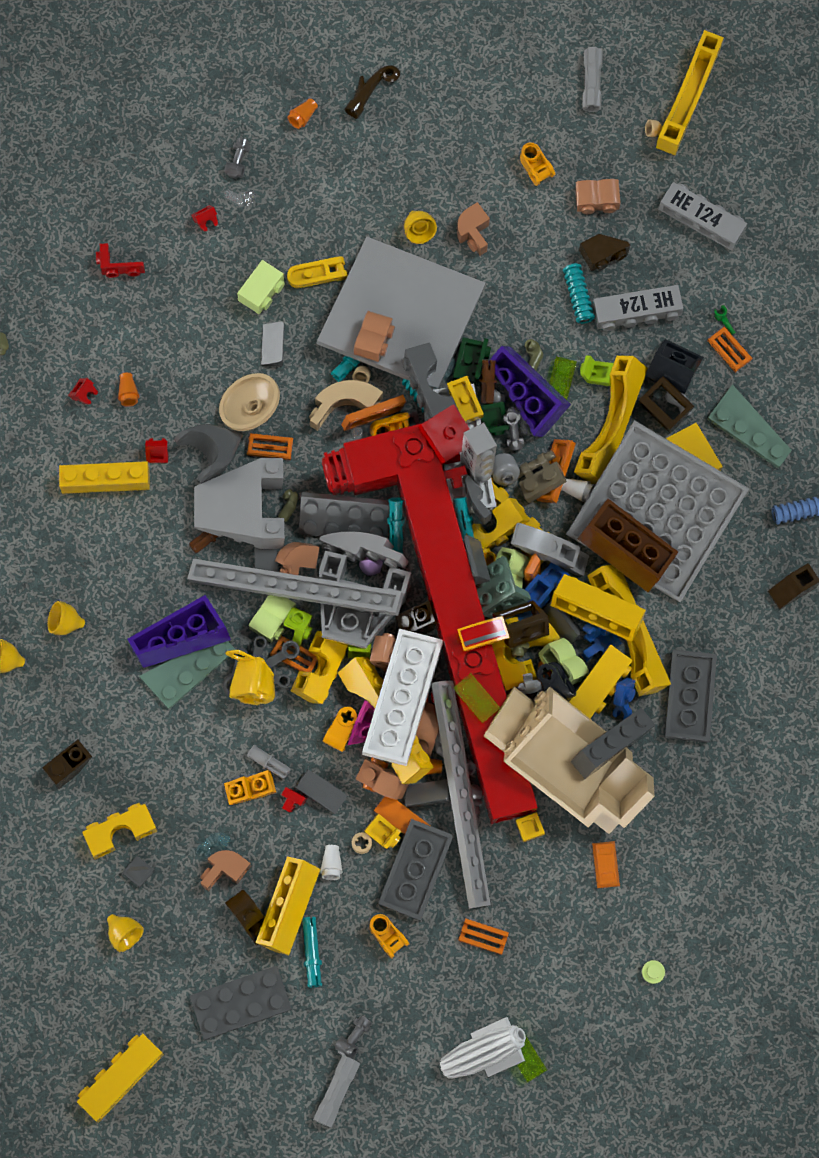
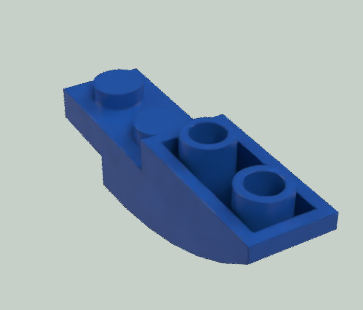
M551 562L541 575L537 574L525 588L531 597L529 601L534 600L542 609L553 597V593L563 575L569 576V574ZM530 610L509 618L518 617V620L533 616Z

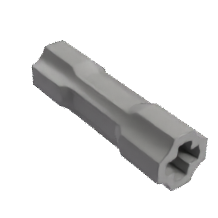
M588 47L584 50L585 90L583 92V110L588 112H597L601 110L602 105L600 80L601 68L603 66V50L597 47Z
M342 1055L325 1097L314 1116V1121L329 1128L332 1127L349 1085L360 1066L359 1062Z

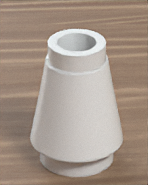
M566 478L567 482L563 484L561 491L585 502L595 485L591 484L590 481Z
M337 845L325 846L320 869L323 879L338 880L340 879V874L343 873L339 846Z

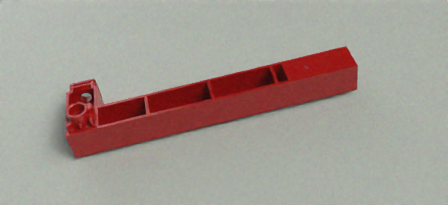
M421 424L343 443V448L339 449V451L335 452L333 450L329 454L325 452L322 458L325 479L332 495L338 493L342 495L348 491V493L353 492L355 496L397 485L400 498L403 499L404 513L428 600H432L437 617L436 629L439 639L443 640L442 650L450 679L454 683L457 705L490 823L495 824L535 813L538 807L531 782L504 762L505 752L484 737L485 732L507 697L492 644L465 652L457 630L485 621L440 459L418 426Z

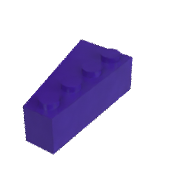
M501 346L490 359L496 360L495 374L501 384L505 386L512 402H515L524 421L528 423L532 434L537 437H543L571 404L513 348Z
M206 595L127 640L140 664L145 668L230 641L231 638L219 615Z

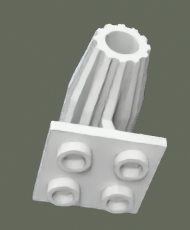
M508 1017L503 1018L471 1033L472 1039L461 1043L441 1058L440 1066L441 1071L449 1079L475 1074L484 1069L487 1076L490 1077L525 1061L521 1052V1048L525 1045V1033L518 1026H511Z

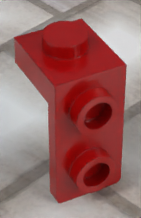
M108 243L100 244V251L96 252L97 265L100 264L102 275L115 278L119 274L135 277L139 276L140 273H145L144 262L110 263Z

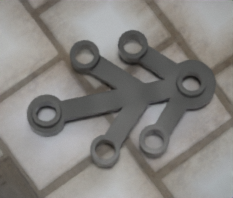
M258 636L253 642L255 646L254 657H262L263 649L267 647V640L262 636ZM258 639L264 640L263 647L256 645ZM287 641L283 644L282 651L265 662L269 668H272L286 658L294 659L299 655L300 647L294 641ZM289 646L295 647L294 654L287 653ZM239 648V649H237V650L244 651L245 653L248 654L247 650H245L244 648ZM236 659L232 675L227 676L223 681V690L227 695L230 694V684L238 662ZM274 674L275 684L282 688L290 685L291 679L288 675ZM282 677H286L288 679V683L286 685L280 684V679Z

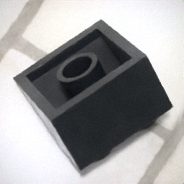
M664 339L655 353L645 376L655 383L664 376L678 391L685 394L704 357Z

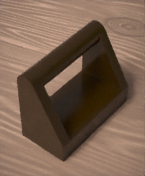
M664 376L639 399V404L669 433H672L695 407ZM661 386L685 408L674 420L651 400Z
M534 600L492 614L493 618L503 616L506 619L531 610L533 614L531 617L510 624L505 621L510 638L504 640L509 648L549 635V617Z

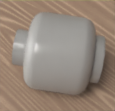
M506 453L496 455L493 475H491L494 482L501 486L514 483L520 475V469L514 457Z

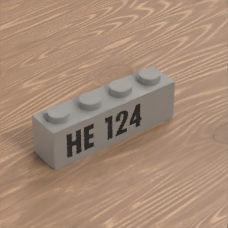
M675 182L671 184L658 209L731 251L735 248L747 226V223L740 216L726 212L722 206L708 202L704 196L696 195L683 184H676Z
M678 285L595 298L592 304L597 329H603V331H611L616 326L622 325L625 328H630L640 322L653 324L658 319L664 318L667 321L678 319L683 312Z
M484 423L464 432L460 463L462 466L465 465L467 475L475 483H484L493 475L497 445Z

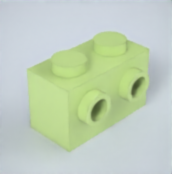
M262 260L238 291V301L258 314L263 309L267 310L272 303L271 298L275 293H280L285 285L284 273Z

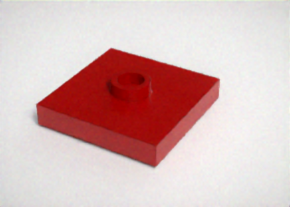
M454 404L418 426L442 464L462 452L464 432L470 430Z

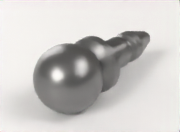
M472 784L471 791L477 826L479 827L480 811L478 805L482 804L480 800L482 798V789L478 785Z

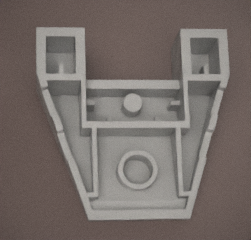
M260 458L195 486L194 529L220 537L223 535L233 538L236 542H246L259 549H282L285 539L284 518H262V489L282 490L283 458Z
M325 550L319 569V579L362 585L343 580L347 568V556ZM389 567L383 589L403 593L400 608L407 598L411 584V572ZM321 603L322 638L366 649L394 615Z

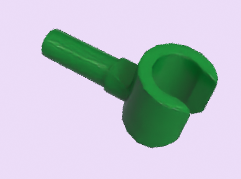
M721 305V310L724 314H718L715 309L714 317L716 320L722 321L727 330L733 335L736 332L727 319V308Z

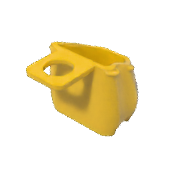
M241 650L226 651L225 654L238 660L230 686L229 697L251 705L272 702L275 698L274 673L265 660L261 657L251 656ZM234 654H239V655H242V656H245V657H239V656H236V655H234Z

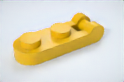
M339 256L292 266L287 272V281L294 288H303L332 281L346 280L348 274L344 270V257ZM334 267L336 272L330 273L329 268Z

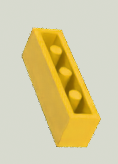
M148 461L59 465V487L62 494L150 490Z
M566 574L563 575L555 589L550 605L631 642L642 624L646 611L636 604L629 603L616 595H611Z
M610 645L577 689L576 696L569 700V703L588 718H591L595 712L599 715L606 705L603 702L608 694L612 697L615 693L617 681L621 676L624 679L632 669L629 665L633 660Z
M287 856L257 937V944L274 952L285 955L290 954L320 872L318 867L304 860Z
M143 1033L140 1037L135 1035L127 1044L129 1048L124 1053L119 1052L111 1060L113 1065L107 1071L102 1069L94 1078L96 1082L90 1088L86 1086L78 1094L80 1099L77 1103L96 1122L99 1123L164 1055Z

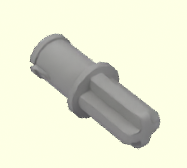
M253 745L249 750L247 757L263 766V770L268 769L281 779H285L289 775L291 769L275 759V755H269L256 745Z

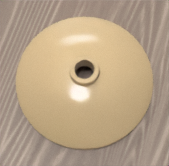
M261 373L249 374L235 381L226 390L220 401L219 413L222 421L226 426L236 431L251 430L265 423L273 415L279 403L280 391L277 383L270 376Z

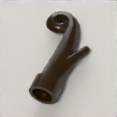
M393 65L384 66L376 71L366 83L364 77L360 76L356 94L353 100H350L345 107V112L351 117L358 119L381 79L387 82H394L400 77V70Z

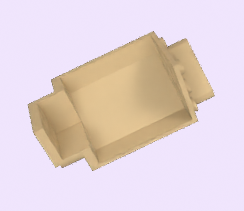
M513 687L484 734V737L505 752L504 762L587 827L594 822L608 834L618 824L625 828L655 796L654 778L633 762V754L628 748L620 751L599 770L584 779L571 761L582 749L605 734L606 731L551 687L545 692L541 691L536 696L534 702L516 687Z

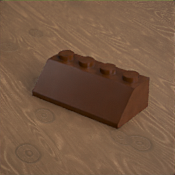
M610 499L604 502L577 538L646 592H649L660 580L678 554L676 549Z

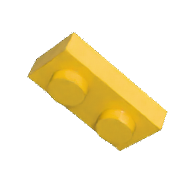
M468 376L447 383L450 396L453 397L457 409L466 423L484 417Z

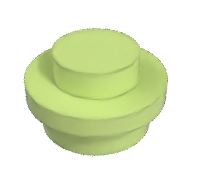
M655 960L648 961L642 968V976L645 981L651 984L662 981L665 976L664 966Z

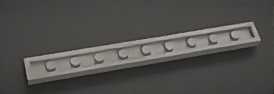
M193 559L187 578L192 583L396 616L399 614L403 599V593L400 591Z
M453 681L434 682L431 684L469 909L488 906L491 904Z

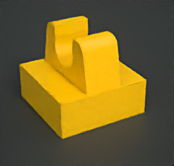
M537 812L515 821L523 843L545 835Z

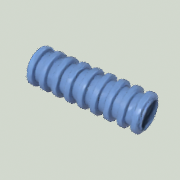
M813 497L812 500L806 498V501L799 500L798 503L793 501L792 504L787 502L786 505L780 504L779 507L777 505L772 507V517L777 525L781 522L787 523V520L793 522L794 519L800 520L801 517L806 519L807 516L810 518L814 515L819 516V498Z

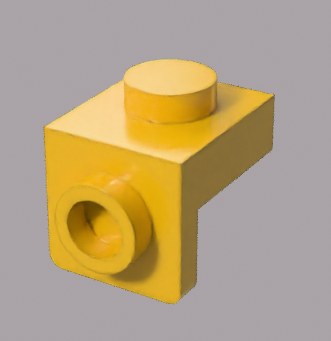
M377 814L364 830L365 833L385 849H388L389 846L393 848L401 838L398 836L401 831L380 814Z

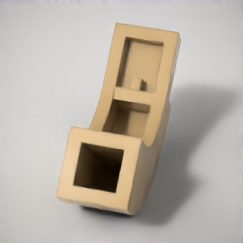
M356 380L334 383L322 390L315 398V405L319 408H314L309 416L311 419L310 427L318 431L329 414L337 407L353 405L360 409H365L376 405L383 399V391L371 384Z

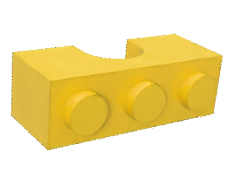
M515 498L506 499L492 510L496 517L497 525L491 533H488L482 524L472 525L474 538L481 542L483 553L490 551L496 545L499 547L509 540L508 536L514 533L517 523L526 524L530 521Z
M513 617L505 621L510 624L519 620L518 617ZM504 640L492 644L503 686H505L506 690L518 687L520 683H523V674L532 673L533 680H538L531 659L526 661L516 660L512 656L511 648L505 644Z
M317 631L308 651L316 656L318 667L314 673L299 671L291 692L310 703L323 704L324 700L328 697L330 686L337 676V670L346 655L349 644L322 638V631Z
M134 804L128 807V811L123 814L117 812L108 816L107 821L101 824L94 822L86 826V830L82 833L95 860L116 850L112 837L119 829L126 828L131 830L137 841L157 832L146 804Z

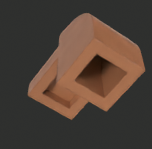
M478 202L467 208L460 215L457 237L460 243L468 240L469 248L473 252L477 251L481 256L487 252L488 244L479 232L489 226L490 218Z
M292 542L285 545L278 552L275 562L283 564L279 572L298 575L300 567L316 569L319 547L302 542Z
M425 702L416 736L422 749L430 758L439 733L435 705Z
M369 759L364 760L356 777V780L373 788V791L396 800L403 798L409 785L402 784L393 768L386 769Z
M229 850L218 851L208 858V862L213 867L212 869L208 867L201 875V886L209 891L222 874L238 884L251 868V863L236 852Z

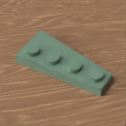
M733 384L707 418L711 423L778 469L792 451Z
M226 641L173 658L140 675L139 678L170 710L229 658L225 654L226 651L236 649Z

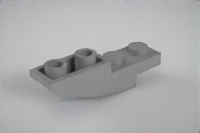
M521 523L516 524L511 541L512 545L531 555L535 553L540 560H548L574 575L584 576L589 555L580 551L581 547L540 529Z
M337 532L323 535L319 539L325 546L324 549L326 551L341 553L347 556V560L352 562L355 559L362 561L367 557L373 561H378V559L385 561L384 563L389 567L397 568L398 566L403 569L406 568L409 562L402 553L392 550L394 546L387 538L363 532Z

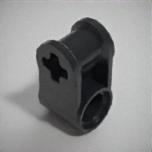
M551 662L539 667L537 676L545 691L551 687L567 701L576 696V690L560 664ZM550 669H552L553 673L549 677L548 673L550 672Z

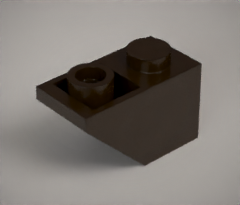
M597 234L580 243L579 252L591 271L596 269L601 271L609 266V262L615 259L616 261H621L627 257L630 244L628 241Z
M807 563L769 589L768 593L780 610L816 589L819 585V578L810 564Z
M432 600L395 616L398 629L422 635L433 631L438 622Z
M77 739L42 768L56 787L60 789L79 774L90 761L92 755Z
M243 889L225 902V904L257 946L256 940L265 917Z

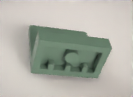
M501 556L487 566L490 581L475 585L483 614L490 619H493V613L531 600L528 591L515 585L507 558Z

